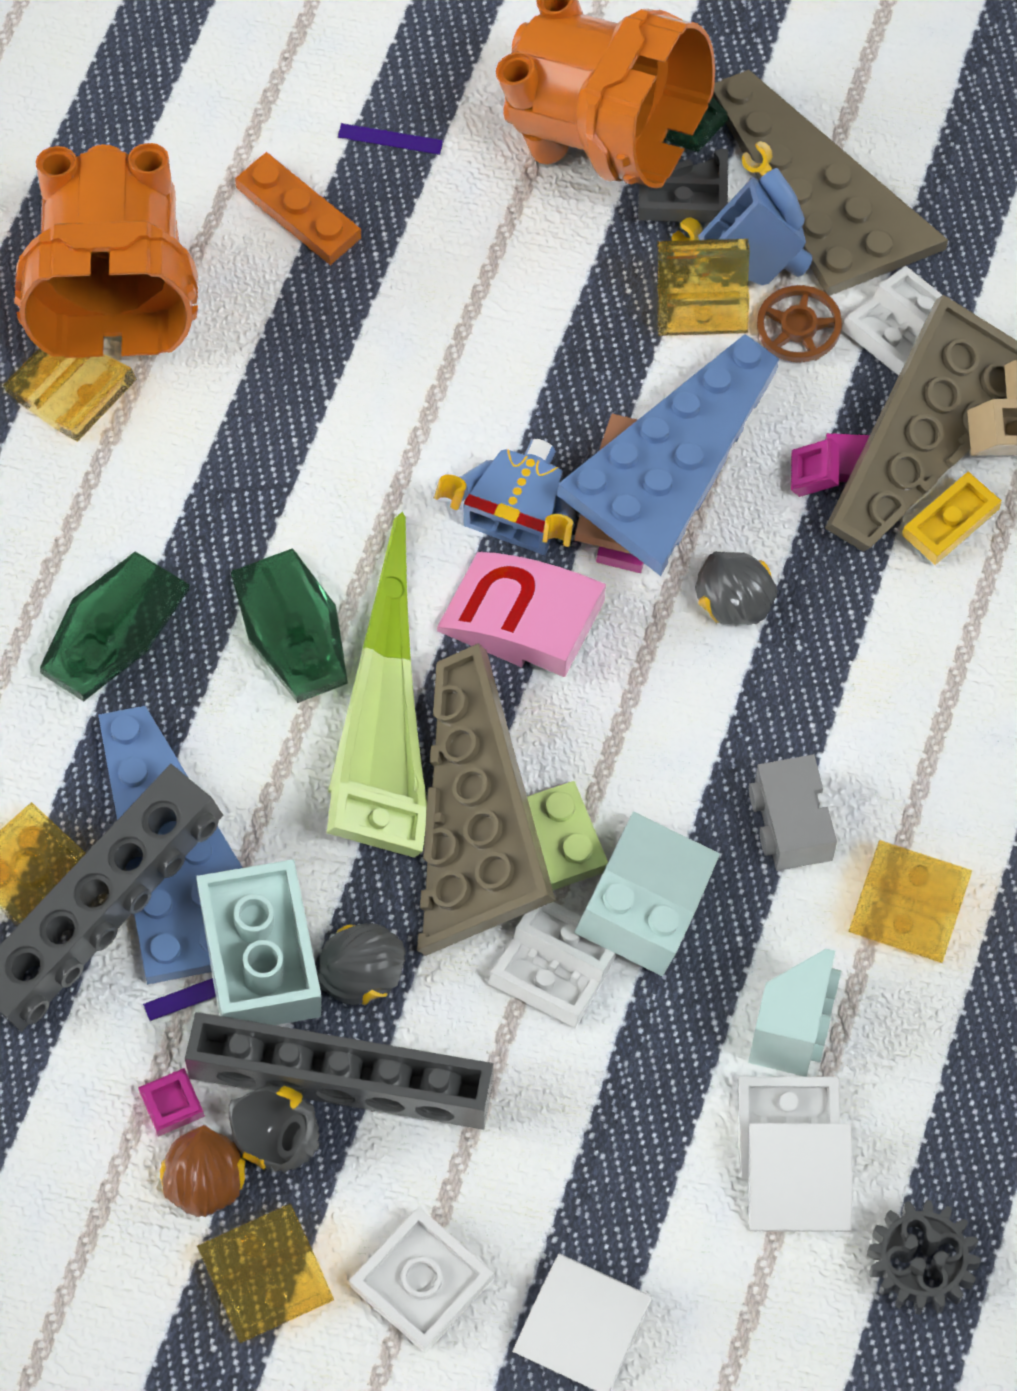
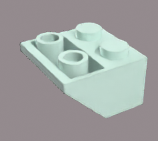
M824 949L766 982L748 1063L807 1077L810 1061L821 1062L842 971L832 968L835 950Z

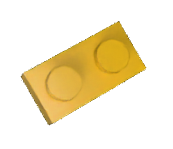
M968 471L907 523L903 528L902 536L936 565L1000 509L1002 500Z

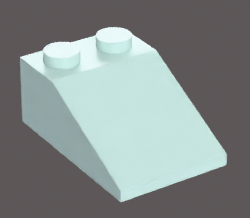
M633 811L574 933L663 976L689 927L720 853Z
M294 859L196 876L219 1015L270 1025H280L321 1017L322 996Z

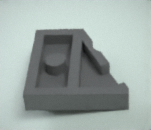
M728 149L714 151V159L693 165L690 159L677 163L672 174L661 188H651L639 184L638 220L682 222L685 218H694L698 222L710 223L728 204Z

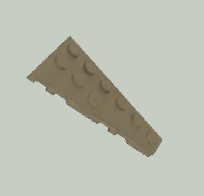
M750 70L714 83V92L711 99L743 154L748 152L754 162L762 163L763 156L757 150L755 144L759 141L768 144L772 150L770 166L772 169L778 168L794 190L805 217L802 228L806 243L802 249L811 253L812 261L810 268L826 294L829 296L946 250L948 243L946 237ZM755 172L756 176L760 180L761 175L759 174V172Z
M945 295L936 299L825 529L864 552L871 548L923 494L927 493L938 482L937 480L971 449L967 410L991 399H1007L1004 365L1017 359V340Z
M479 643L442 659L436 664L433 716L437 719L436 743L431 746L430 763L434 766L433 787L428 788L423 860L427 862L426 890H421L420 908L424 910L423 933L418 934L417 951L425 956L556 901L487 650Z

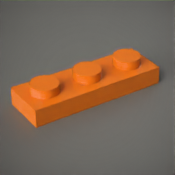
M265 152L235 178L236 188L329 265L333 264L361 239L360 227L268 152Z

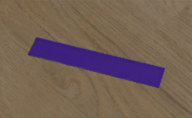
M341 123L337 137L438 155L441 153L444 141Z
M213 978L144 1003L149 1021L216 997Z

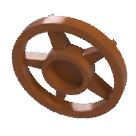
M794 285L775 291L763 302L757 316V332L763 346L776 357L790 362L819 360V358L833 349L841 334L842 317L838 305L828 294L811 286ZM802 296L799 305H793L784 312L771 308L775 303L784 298ZM808 297L822 302L830 310L833 317L817 318L814 310L808 307ZM766 316L781 324L782 333L774 341L769 338L765 331L764 320ZM834 327L830 338L823 345L816 348L812 339L816 331ZM792 341L802 343L807 351L793 352L781 347Z

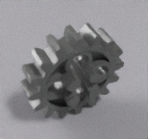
M926 1200L922 1211L916 1212L912 1203L908 1201L903 1206L902 1217L892 1210L886 1213L884 1221L888 1228L880 1225L875 1226L872 1237L879 1243L869 1245L867 1257L879 1261L871 1265L869 1275L874 1278H884L879 1289L881 1296L891 1291L898 1295L895 1307L900 1309L909 1300L914 1302L915 1314L921 1315L925 1304L931 1303L938 1314L943 1312L946 1297L957 1305L963 1298L960 1287L972 1288L976 1278L968 1271L977 1270L981 1258L969 1253L976 1249L978 1239L977 1237L964 1238L963 1233L969 1222L966 1219H962L955 1224L950 1221L951 1207L946 1206L940 1214L933 1213L932 1201ZM910 1227H917L924 1233L921 1251L925 1257L934 1256L929 1267V1275L936 1281L939 1279L940 1286L937 1288L928 1287L923 1281V1274L926 1268L924 1259H913L918 1247V1239L911 1233L908 1235L907 1229ZM948 1244L955 1248L956 1255L948 1257L949 1254L944 1251L936 1254L935 1252L939 1246ZM899 1257L898 1260L903 1263H908L911 1260L912 1262L907 1269L897 1270L891 1265L890 1260Z

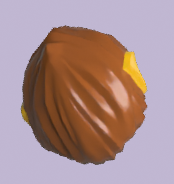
M206 1125L181 1135L171 1144L164 1160L161 1161L160 1180L164 1196L171 1203H174L175 1206L196 1218L207 1217L231 1205L239 1197L240 1190L243 1188L245 1181V1160L241 1158L236 1144L227 1136L215 1132Z

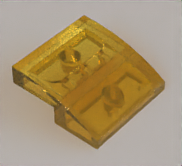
M748 239L657 241L658 336L748 333L750 299L748 289L750 247Z
M38 348L3 384V387L10 396L59 432L78 442L137 379L131 367L103 354V357H52Z
M879 840L848 932L943 963L973 870Z
M291 1203L196 1245L239 1343L334 1301L327 1281Z

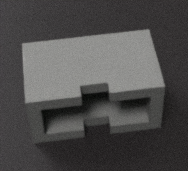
M814 754L758 764L755 783H749V796L753 811H761L765 824L764 827H760L762 849L765 856H773L776 871L833 861L837 839L828 807L819 808L820 802L817 794L823 793V786Z

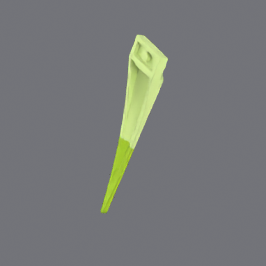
M401 512L394 518L328 792L331 793L326 833L415 858L423 852L427 799L418 741L411 668L407 599L406 516Z

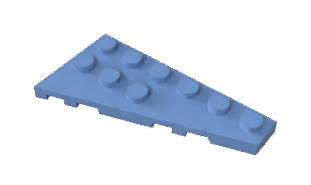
M744 334L558 484L557 496L661 576L668 565V559L675 546L680 544L685 535L686 527L695 511L699 510L724 466L731 447L741 436L749 415L754 408L756 409L776 374L779 358Z
M146 706L98 715L117 820L170 764L187 776ZM176 821L164 824L160 828L158 835H164L172 831ZM219 827L207 840L197 843L185 856L184 864L180 870L172 877L165 878L151 893L148 904L140 912L134 914L147 985L212 972L196 876L243 868ZM136 857L130 860L126 865V871L136 869L141 864L143 857Z

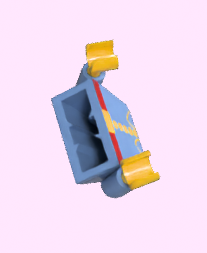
M759 141L755 146L762 154L763 162H754L750 154L745 152L742 155V164L747 171L759 172L761 175L760 180L752 177L704 230H702L701 224L696 219L685 218L680 223V226L689 233L690 238H687L680 231H676L672 235V244L676 249L685 251L691 248L694 251L693 257L716 279L722 282L751 281L763 286L769 284L783 269L796 277H800L811 265V253L802 249L806 243L802 228L805 217L797 196L778 168L772 169L769 163L772 160L770 146L765 142Z
M540 439L531 440L524 455L504 449L497 454L494 460H486L459 477L451 474L441 476L433 497L436 500L439 498L451 499L450 508L458 510L461 502L464 501L463 515L465 527L544 556L547 553L551 538L561 539L564 541L563 546H570L572 530L577 521L575 509L557 496L558 484L563 479V471L556 466L550 465L556 452L555 448L548 442Z

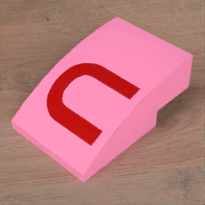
M477 552L439 622L437 631L470 646L479 643L487 650V653L519 667H523L525 661L562 677H566L605 602L606 584L582 574L537 560L499 553Z

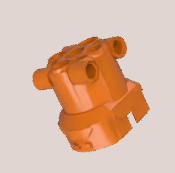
M536 0L540 14L534 16L529 22L522 23L517 28L512 41L511 54L502 58L495 70L497 80L505 95L503 110L505 121L513 124L515 129L522 133L532 157L541 164L556 163L565 156L570 146L584 150L597 174L605 181L624 180L625 183L631 185L637 183L651 188L663 187L685 150L681 147L662 143L669 130L693 135L713 96L715 58L711 40L705 29L698 23L683 21L681 18L660 9H641L616 23L585 15L578 0Z
M154 143L140 144L134 147L129 154L122 152L115 146L105 144L96 145L77 157L72 150L61 146L49 147L41 151L35 162L42 196L41 234L33 239L19 256L15 278L14 303L20 307V312H17V318L26 334L36 346L52 357H103L104 337L122 336L121 356L158 355L160 353L173 352L185 340L192 321L197 318L198 305L193 304H197L198 272L188 250L179 243L176 220V192L171 178L168 152L164 147Z

